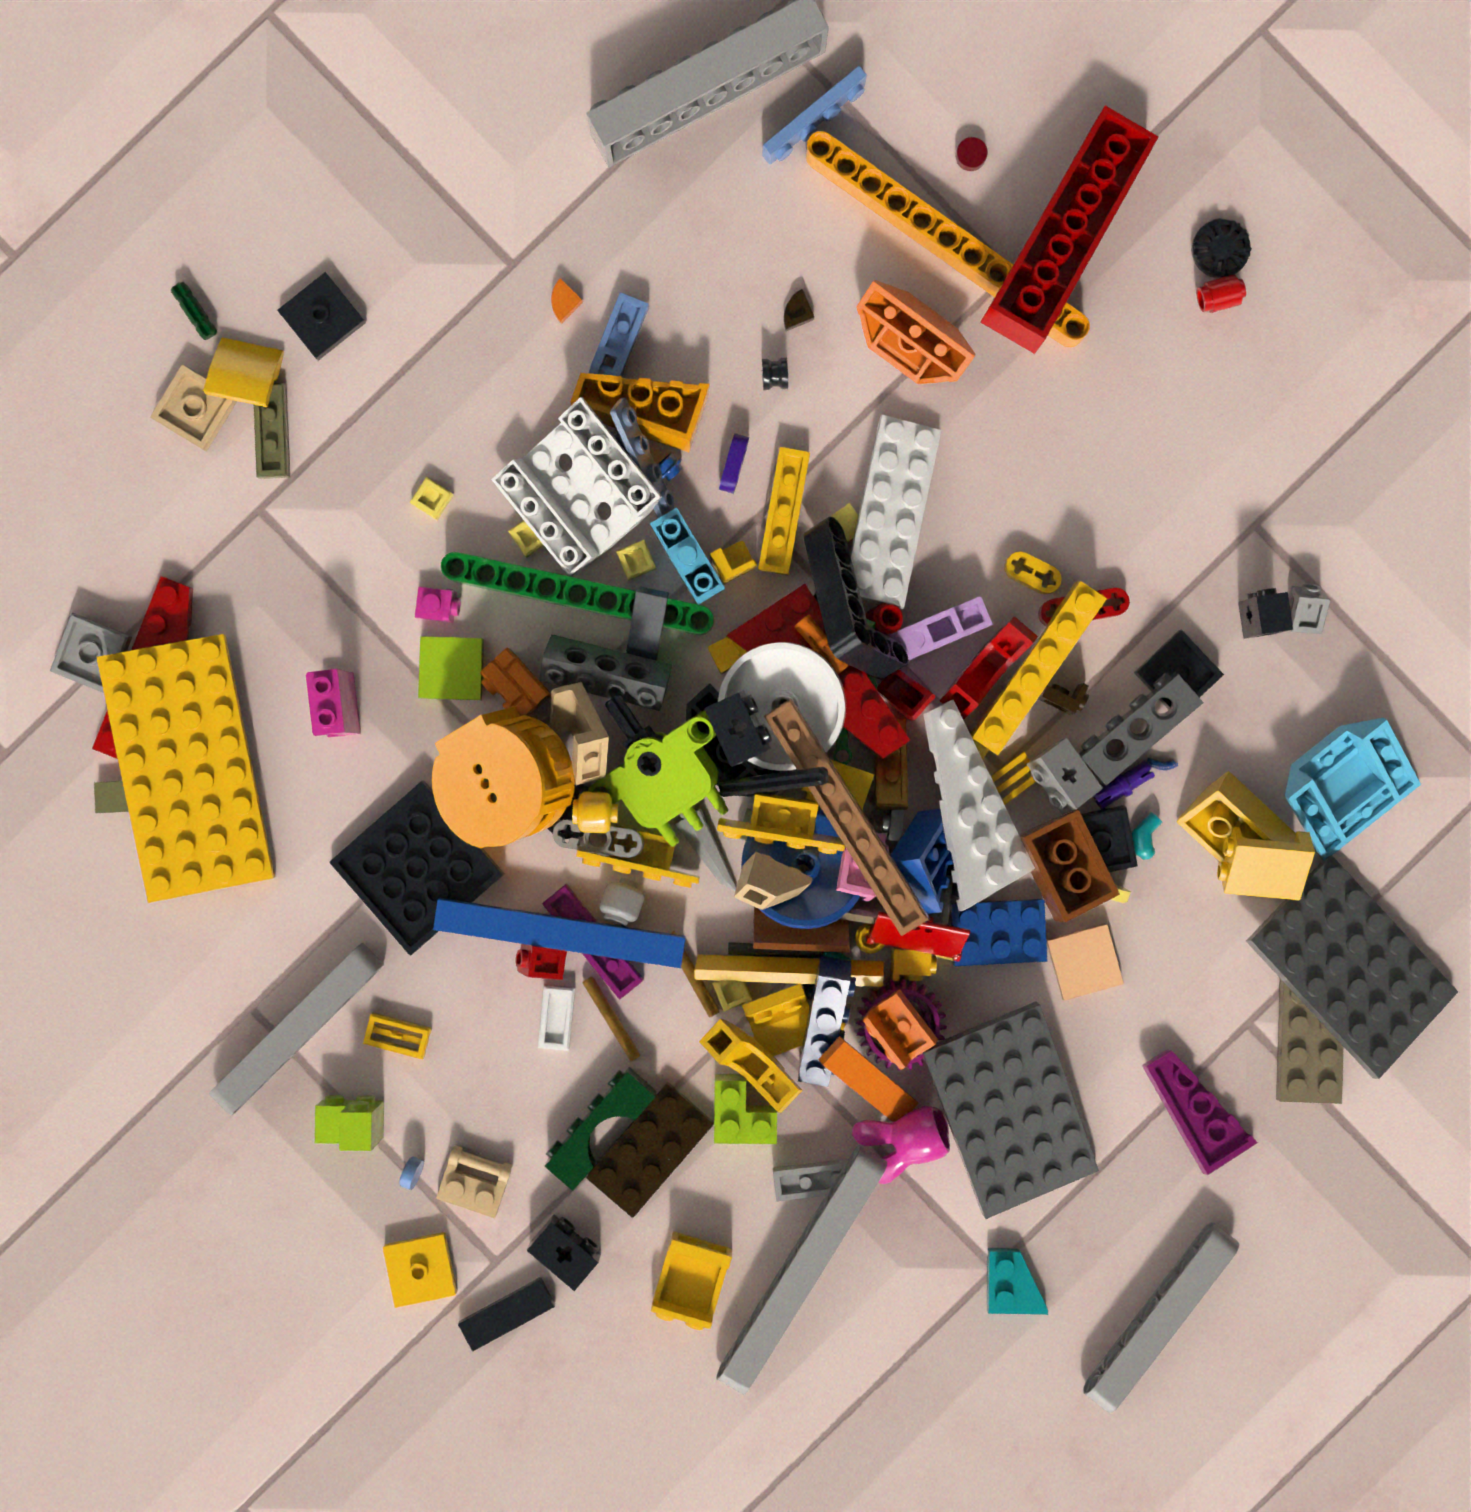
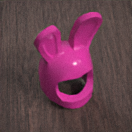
M923 1106L891 1123L863 1120L855 1123L852 1128V1135L860 1145L893 1144L896 1151L882 1157V1159L887 1161V1167L878 1182L880 1184L892 1182L909 1165L932 1162L945 1157L950 1152L948 1121L944 1113L937 1107Z

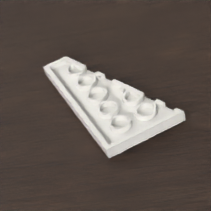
M951 700L923 715L929 749L934 754L937 771L934 772V777L941 791L942 800L939 801L947 850L952 853L954 870L951 872L953 883L957 882L960 900H957L958 911H963L1031 872L1035 867L954 700Z

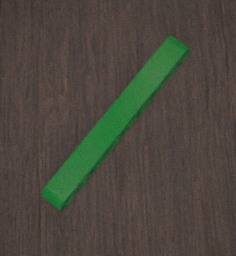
M459 552L448 553L441 561L442 573L456 583L629 621L632 620L631 605L635 601L636 591ZM456 560H462L464 563L463 572L459 575H452L450 572L451 563ZM487 566L493 567L495 570L494 578L489 582H482L480 579L481 570ZM516 573L525 575V584L519 589H514L510 585V579ZM545 580H553L556 583L555 592L551 595H543L540 591V586ZM582 586L586 588L587 595L583 601L574 602L571 600L570 593L574 587ZM613 593L617 596V603L613 608L605 609L601 606V598L604 594ZM668 598L667 606L675 607L678 610V617L672 622L664 621L663 628L693 635H705L712 630L714 617L707 607ZM698 612L706 614L709 618L708 625L702 629L695 628L691 624L694 614Z

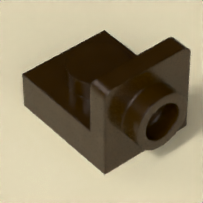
M1085 683L1078 684L1071 697L1068 696L1070 691L1057 684H1052L1051 687L1047 685L1038 697V700L1068 715L1075 714L1077 710H1083L1089 699V694L1086 693L1089 685Z

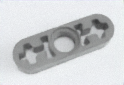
M562 820L553 829L554 841L563 848L630 858L640 854L644 847L643 836L633 829L611 826L610 830L606 833L607 842L601 848L592 845L590 841L591 833H584V846L580 845L582 840L580 838H570L568 843L565 842V837L561 836L560 832L567 829L568 825H571V831L583 833L578 829L577 824H573L572 820ZM613 831L618 832L616 835L617 839H627L628 834H631L632 840L637 842V847L631 848L630 852H626V846L614 844L615 851L610 850L614 840Z

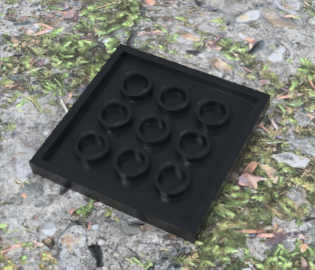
M425 781L418 783L329 862L410 956L439 932L433 930L438 898L472 903L505 875L483 848L466 843L448 827L439 813L433 790Z

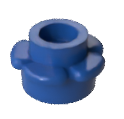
M672 452L658 463L662 472V479L666 478L668 481L674 478L682 469L678 465L682 459H677Z

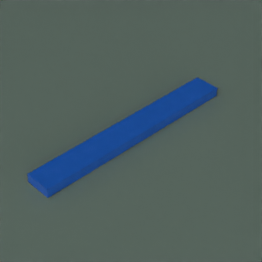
M438 898L433 930L674 968H681L686 936L445 898Z

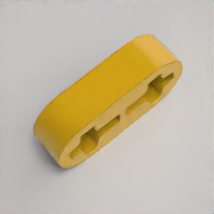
M1015 552L1005 560L1004 571L1006 575L1037 593L1050 594L1061 585L1062 578L1058 569L1026 552ZM1021 558L1024 560L1023 566L1031 570V572L1020 571L1016 574L1014 572L1015 566L1011 562H1016ZM1049 572L1052 574L1050 579L1054 582V585L1049 584L1045 588L1042 587L1043 581L1034 576L1035 573L1044 576Z

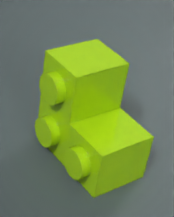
M715 1074L714 1144H777V1111L772 1106L746 1105V1079L742 1075Z
M342 1095L325 1096V1100L315 1105V1143L339 1144V1151H372L384 1138V1101H375V1096L364 1095L357 1096L356 1100H344Z

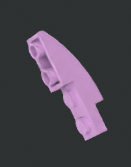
M979 596L887 636L898 641L907 652L908 659L912 660L992 626L993 623L982 597Z

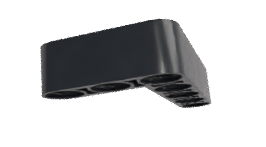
M830 516L804 532V543L830 650L834 656L840 661L880 680L908 665L909 659L904 647L898 641L869 627L867 624L846 536L841 524L834 517Z

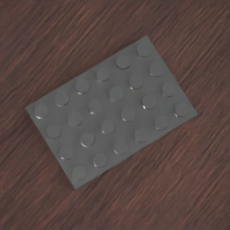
M1332 855L1322 860L1307 876L1300 900L1285 899L1246 940L1254 951L1373 1079H1380L1458 993L1456 988Z
M1037 1001L939 1041L922 1053L981 1213L985 1219L1099 1171L1042 1008Z

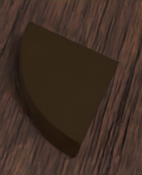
M803 289L797 291L786 305L783 319L785 331L813 321L815 318Z

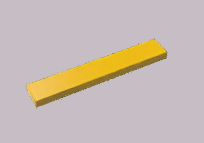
M698 954L694 969L695 979L815 984L819 959ZM849 960L852 961L851 977L856 978L855 986H883L884 961Z

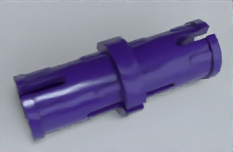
M1143 760L1123 775L1119 774L1113 781L1102 787L1103 789L1096 793L1093 799H1097L1095 803L1101 810L1105 809V807L1121 797L1132 795V790L1155 777L1154 772H1150L1151 767Z

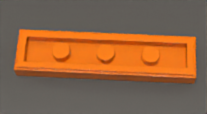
M840 1036L818 1059L823 1066L892 1122L911 1112L918 1105V1102L908 1092Z

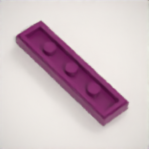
M567 883L542 903L550 915L598 922ZM582 953L619 1000L644 981V978L629 960Z

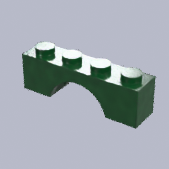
M630 1067L624 1073L621 1070L616 1072L607 1083L611 1088L606 1094L602 1096L598 1093L587 1106L590 1112L582 1120L580 1117H577L566 1130L569 1136L562 1143L557 1140L546 1152L549 1158L544 1167L572 1191L594 1167L596 1160L590 1148V1136L595 1127L612 1117H625L636 1120L656 1097L657 1091Z

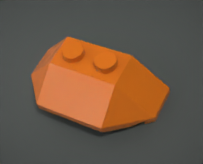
M874 280L856 306L868 348L917 384L958 381L976 356L958 328L908 291Z

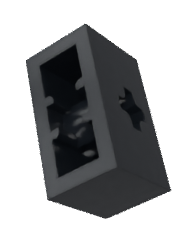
M1276 588L1263 589L1247 594V600L1238 602L1243 639L1274 635L1293 630L1288 592L1277 593Z
M745 690L704 708L731 767L771 749L769 742L772 741L771 735L765 724L760 725L755 714L758 712L757 704L751 694L746 695ZM738 722H745L747 724V728L743 732L735 731L734 726Z
M554 1214L529 1243L527 1252L575 1291L599 1263L601 1254L598 1252L599 1247L588 1237L584 1239L574 1231L575 1227L569 1220L564 1217L559 1219ZM567 1246L572 1248L571 1252L568 1251L565 1254L560 1252L561 1248L565 1249Z

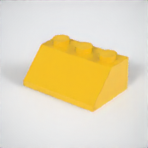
M1227 771L1210 784L1176 821L1219 862L1224 861L1225 838H1230L1233 827H1240L1242 837L1248 839L1293 843L1296 833L1230 771Z

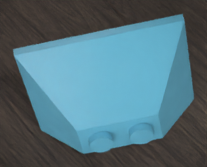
M1378 718L1339 726L1292 763L1285 798L1305 832H1310L1313 846L1320 858L1325 860L1419 787L1421 783L1389 722L1385 718Z

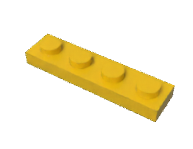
M785 447L779 448L758 566L759 571L789 575L810 452Z

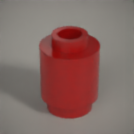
M1233 274L1205 282L1196 291L1198 305L1202 312L1209 311L1210 313L1241 305L1243 298L1246 297V286L1243 279H1238Z
M887 603L880 604L865 614L866 619L876 622L875 630L885 635L897 632L903 622L901 610L897 606Z

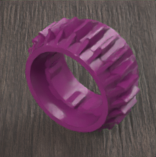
M903 977L900 978L899 984H895L893 979L889 978V985H883L877 991L869 988L868 990L871 994L869 999L866 997L861 998L865 1004L864 1008H856L862 1017L854 1019L855 1024L862 1026L855 1030L857 1036H864L859 1041L860 1046H868L865 1051L866 1055L871 1056L875 1054V1063L878 1064L884 1060V1065L887 1069H889L892 1062L887 1058L885 1050L872 1040L863 1022L864 1016L872 1006L900 989L907 999L917 1003L920 1010L925 1011L923 1017L926 1020V1024L938 1040L945 1039L940 1030L947 1029L946 1024L940 1022L941 1019L946 1017V1014L942 1011H937L941 1008L942 1003L940 1001L932 1002L936 996L934 992L925 994L927 990L926 985L922 984L917 989L916 981H910L909 985H906ZM917 997L926 1003L930 1012L931 1021L929 1018V1014L926 1011V1008L917 999ZM922 1053L909 1062L907 1065L909 1070H912V1063L917 1062L920 1066H923L922 1059L924 1056Z

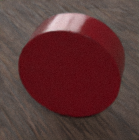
M965 138L960 142L956 150L957 164L966 171L980 169L988 155L987 146L979 138Z

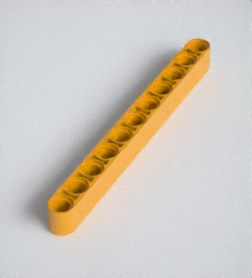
M818 131L809 137L806 147V161L814 170L995 297L1003 281H994L990 276V272L999 271L1005 279L1013 265L1011 262L829 133ZM816 146H823L828 152L825 155H817L812 149ZM848 164L853 168V171L842 173L838 170V166ZM868 181L874 182L878 189L873 192L867 191L863 184ZM897 199L903 203L904 207L895 210L889 206L888 202ZM917 217H923L928 221L929 225L925 228H920L913 220ZM948 235L953 239L954 244L950 246L943 245L939 237ZM966 253H974L978 257L979 262L971 264L966 261L964 255ZM1066 302L1048 336L1065 347H1075L1088 334L1090 330L1089 320L1084 314ZM1066 325H1076L1080 331L1079 335H1070L1066 330Z

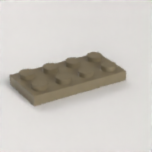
M1280 979L1276 1100L1280 1102L1342 1104L1344 1047Z

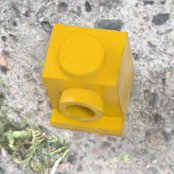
M891 948L890 978L893 981H899V975H904L905 980L922 981L923 976L936 974V956L904 948Z

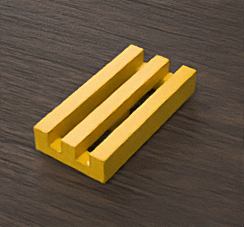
M1022 752L991 775L993 782H995L1020 762H1023L1025 767L996 787L998 793H1001L1029 771L1031 773L1027 766L1030 760L1025 752ZM1031 776L1002 798L1004 805L1036 782Z
M372 1012L362 1044L423 1060L432 1028ZM375 1022L420 1033L423 1035L422 1038L409 1034L397 1032L394 1030L375 1026ZM372 1033L420 1045L419 1050L372 1038Z

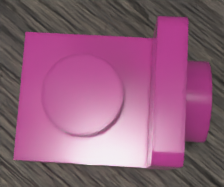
M418 587L415 618L453 623L454 616H459L461 598L457 597L456 591L453 589L442 590Z

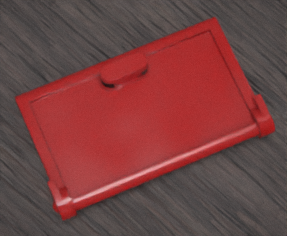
M878 911L873 927L869 928L866 935V943L873 944L875 942L949 957L953 961L959 962L970 930L934 923V918L929 916V920L901 936L888 914Z

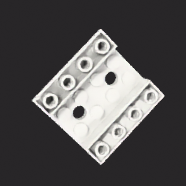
M580 397L558 418L561 423L522 459H513L491 479L569 577L606 553L648 516L662 497L583 397ZM564 453L568 454L572 459V467L569 471H564L559 465V459ZM602 502H606L611 507V516L607 520L602 519L598 514V506Z

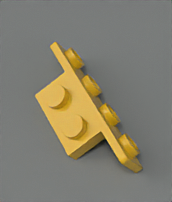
M755 793L750 823L719 818L717 831L723 832V836L728 838L740 839L742 835L755 837V841L765 844H772L776 840L786 842V846L795 849H804L805 845L818 847V851L826 854H836L837 850L844 851L845 845L840 837L814 833L819 805L818 802Z
M636 830L643 836L644 847L641 853L635 857L627 858L577 850L576 853L577 857L583 858L582 864L600 867L601 862L612 864L613 871L630 874L631 869L643 871L644 878L661 881L662 876L674 878L673 884L691 888L692 883L699 884L700 876L670 869L675 846H670L662 835ZM614 832V840L610 850L615 851L614 844L626 846V852H630L631 848L637 847V842L632 840L631 834H628L627 839H617L616 835L618 832Z

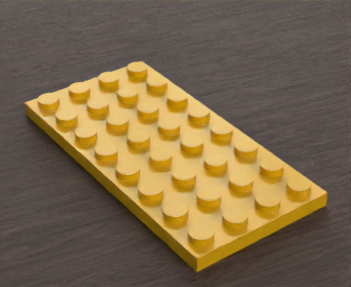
M213 635L96 657L148 903L275 878L226 635Z

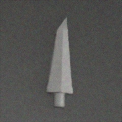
M702 810L696 811L704 825L699 831H695L682 813L679 814L682 820L674 824L678 831L680 830L716 879L722 885L736 891V885Z

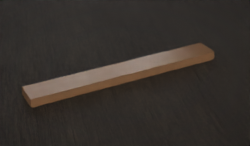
M789 699L764 715V718L797 770L817 767L827 768L828 783L808 788L900 935L903 936L929 920V915L793 699Z

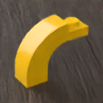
M719 1019L699 1041L719 1064L731 1067L752 1084L778 1113H782L803 1091L784 1071L785 1068L775 1057L745 1031L727 1020Z

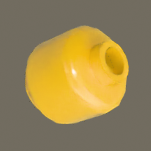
M582 792L579 799H574L573 824H577L578 829L583 833H607L611 828V823L618 822V804H612V797L607 792Z

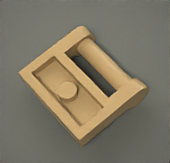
M454 1145L436 1199L495 1219L513 1164L507 1162L500 1164L464 1152L462 1147ZM460 1163L499 1176L498 1181L495 1183L457 1170L458 1164Z

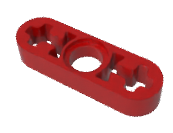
M1121 588L1098 590L1097 592L1107 598V600L1111 599V594H1114L1115 599H1121L1122 604L1117 606V611H1114L1113 606L1100 608L1103 614H1098L1097 612L1092 621L1116 617L1126 612L1130 604L1128 594ZM1065 597L1050 599L1040 606L1038 617L1044 626H1047L1052 618L1046 616V612L1051 608L1050 605H1054V609L1057 610Z

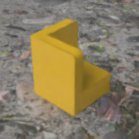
M739 541L723 550L719 548L710 553V558L723 584L757 568V563L755 559H752L744 541Z
M727 637L708 646V651L720 674L729 671L732 665L747 653Z

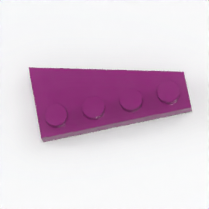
M1167 1049L1142 1065L1203 1174L1209 1175L1258 1143L1240 1126L1236 1118L1220 1105L1219 1100L1210 1091L1206 1090L1199 1082V1079L1172 1050Z

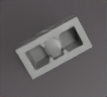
M1067 737L1050 745L1027 763L1034 780L1041 784L1049 795L1051 804L1062 815L1079 808L1103 789Z

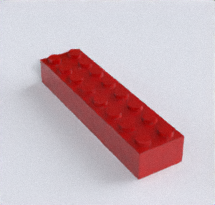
M1105 105L980 323L1033 354L1037 352L1047 338L1159 136Z

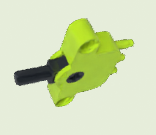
M620 695L614 696L605 703V707L627 737V740L622 743L627 752L624 762L608 772L606 778L599 779L592 784L587 792H600V787L606 788L612 797V804L622 799L640 825L646 828H657L665 841H668L672 847L677 845L679 840L668 821L682 813L695 831H699L704 825L693 805L705 797L708 798L720 815H724L729 811L724 799L716 789L719 772L703 748L705 744L716 736L705 710L665 734L663 732H654L650 725L643 729ZM698 721H703L708 725L709 734H704L698 729ZM655 757L658 762L652 764L650 759Z

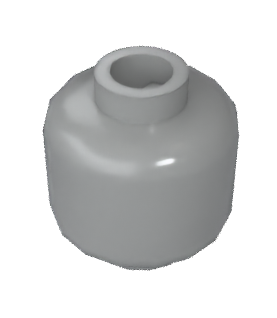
M621 878L619 882L607 884L599 905L600 911L604 914L603 918L606 921L626 927L628 923H633L638 919L645 898L644 894L637 889L638 883Z

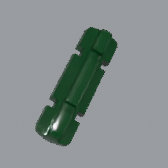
M179 282L173 286L171 293L180 302V307L192 325L196 327L195 329L199 336L204 340L215 336L217 329L208 320L209 317L197 299L192 295L193 293L188 285L184 282Z

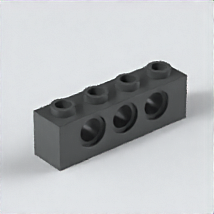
M551 634L542 657L539 681L559 686L582 682L587 693L610 699L620 695L626 703L661 711L668 688L672 664Z
M1168 672L1163 674L1154 682L1153 686L1155 689L1147 696L1143 693L1140 694L1129 704L1131 709L1122 717L1120 714L1114 716L1105 724L1107 728L1105 732L1099 737L1095 734L1092 735L1081 745L1083 750L1079 753L1080 757L1105 785L1110 783L1204 703L1176 672L1171 675ZM1162 697L1169 698L1171 702L1170 709L1165 713H1157L1154 708L1156 701ZM1137 718L1145 719L1147 723L1146 729L1140 734H1134L1130 731L1132 721ZM1112 739H1119L1123 743L1121 751L1117 754L1106 752V745Z

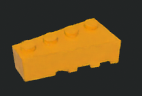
M580 373L570 403L572 406L580 397H583L605 425L616 428L610 410L619 399L626 398L629 406L636 413L637 423L642 435L646 436L647 439L690 452L709 396L710 384L699 383L694 385L683 384V381L670 380V382L651 381L649 378H639L637 380L624 379L622 376Z

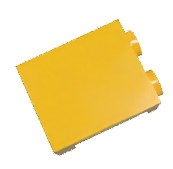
M1233 827L1230 838H1225L1223 853L1225 857L1223 862L1218 863L1217 879L1222 880L1223 890L1226 894L1300 900L1315 854L1310 832L1297 831L1292 843L1243 838L1240 827Z
M673 1231L652 1300L651 1312L656 1313L655 1315L665 1321H673V1319L684 1321L692 1329H711L713 1315L726 1271L729 1269L732 1260V1248Z

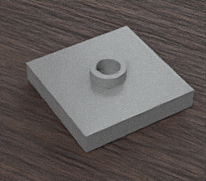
M71 613L50 671L104 693L96 657L126 652L132 636L76 613Z

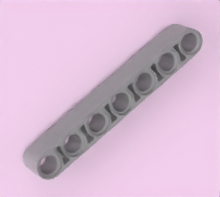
M364 943L358 945L211 1090L209 1095L232 1116L384 964Z
M1215 1223L1207 1224L1089 1376L1083 1387V1393L1108 1413L1114 1412L1233 1259L1239 1249V1242Z

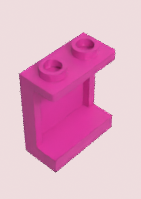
M341 669L307 672L306 683L313 735H327V737L331 738L361 734L354 673Z

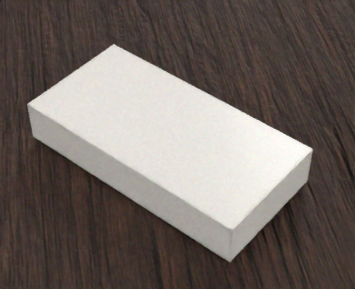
M544 985L538 1048L569 1051L576 988Z

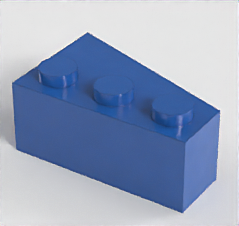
M939 808L918 811L891 853V857L927 914L942 912L944 904L939 899L942 889L949 886L950 879L945 876L948 865L953 864L952 853L947 850L941 810Z

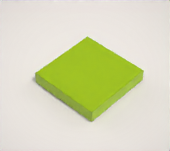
M420 636L418 698L482 701L481 681L483 676L480 674V671L483 669L484 639Z

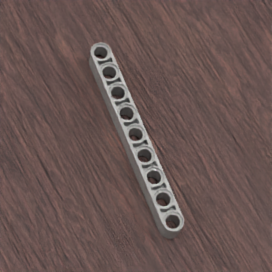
M860 1145L855 1148L721 1363L716 1376L717 1380L743 1395L748 1392L883 1176L887 1167L886 1160Z

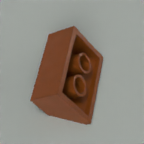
M1079 810L1042 823L1019 835L1035 867L1031 874L1054 921L1066 923L1120 895Z
M754 906L753 949L849 952V920L838 919L831 924L818 928H793L770 919Z

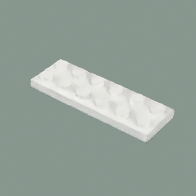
M882 415L879 419L850 553L861 600L877 604L887 603L895 605L901 610L905 606L942 431L940 429Z

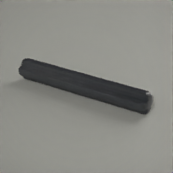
M817 767L725 779L718 783V787L722 797L819 786L827 784L829 776L827 768Z

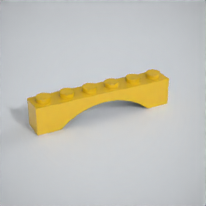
M1082 581L1074 583L1021 666L970 733L974 740L996 755H999L1107 598Z

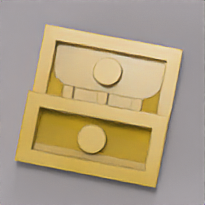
M222 337L213 356L203 391L207 395L268 407L273 383L278 381L284 351Z

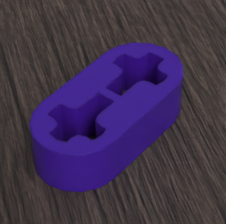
M734 433L719 490L734 494L750 437Z

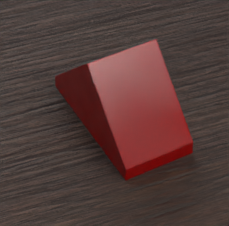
M897 670L885 677L877 687L878 693L909 721L916 720L936 697L932 692L901 670Z

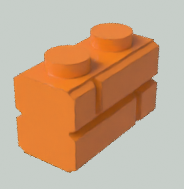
M508 647L480 671V674L485 678L481 681L483 686L493 696L498 692L506 701L502 706L505 709L515 707L520 716L531 715L551 696V692Z

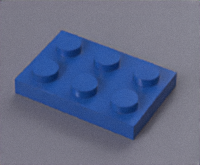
M1044 899L978 902L963 911H958L957 903H950L951 926L970 930L969 937L962 949V957L959 962L953 961L954 966L1048 962Z

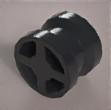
M787 357L780 358L778 361L762 359L763 391L770 390L772 387L788 389Z

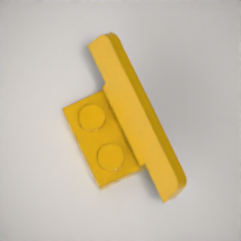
M801 984L742 1005L754 1035L752 1038L772 1056L803 1045L810 1007ZM846 1023L841 1024L840 1030L845 1028Z

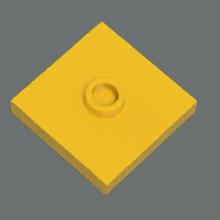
M445 1232L384 1244L383 1252L395 1308L456 1296L457 1287Z

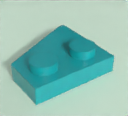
M988 1248V1314L1048 1315V1308L1020 1250Z

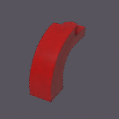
M1013 616L977 653L939 701L944 704L954 700L964 720L982 702L1006 670L1035 642L1038 636Z

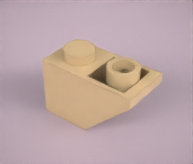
M755 852L742 866L734 897L764 910L797 897L812 883L813 878L803 874L796 868L788 867L775 861L768 855Z

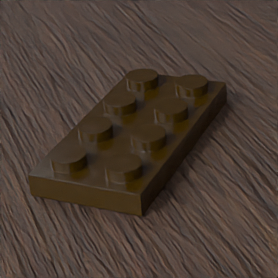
M667 1082L656 1094L653 1101L597 1162L586 1178L631 1218H634L711 1129L714 1121Z

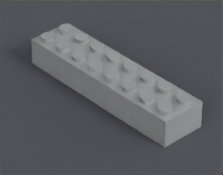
M789 0L784 8L775 13L773 11L764 13L758 18L756 23L748 27L740 26L733 30L728 38L720 42L712 41L706 44L701 52L692 57L687 55L678 59L673 67L664 72L662 70L653 72L646 78L645 82L636 87L634 85L625 87L618 93L617 97L608 102L602 100L594 104L590 111L586 113L590 133L608 168L824 54L829 26L815 0Z

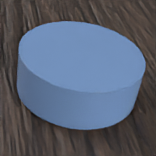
M411 1157L408 1160L400 1177L399 1184L401 1187L409 1190L415 1187L424 1167L423 1160L416 1157Z

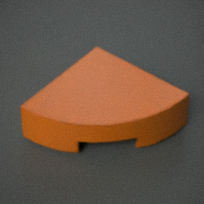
M560 278L553 288L551 304L557 320L562 324L583 301Z

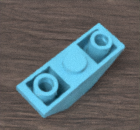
M677 508L650 523L667 556L698 605L725 589Z

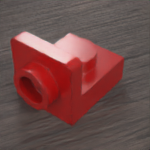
M521 944V949L517 951L515 959L517 971L530 978L563 980L567 951Z

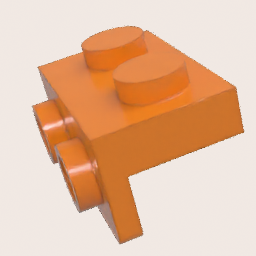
M900 989L872 1006L863 1018L868 1033L879 1041L885 1050L887 1058L892 1063H895L900 1070L907 1067L913 1058L934 1046L938 1041V1038Z

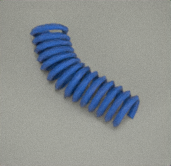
M1149 757L1147 760L1150 767L1158 770L1167 771L1178 767V762L1175 763L1173 759L1169 762H1160Z

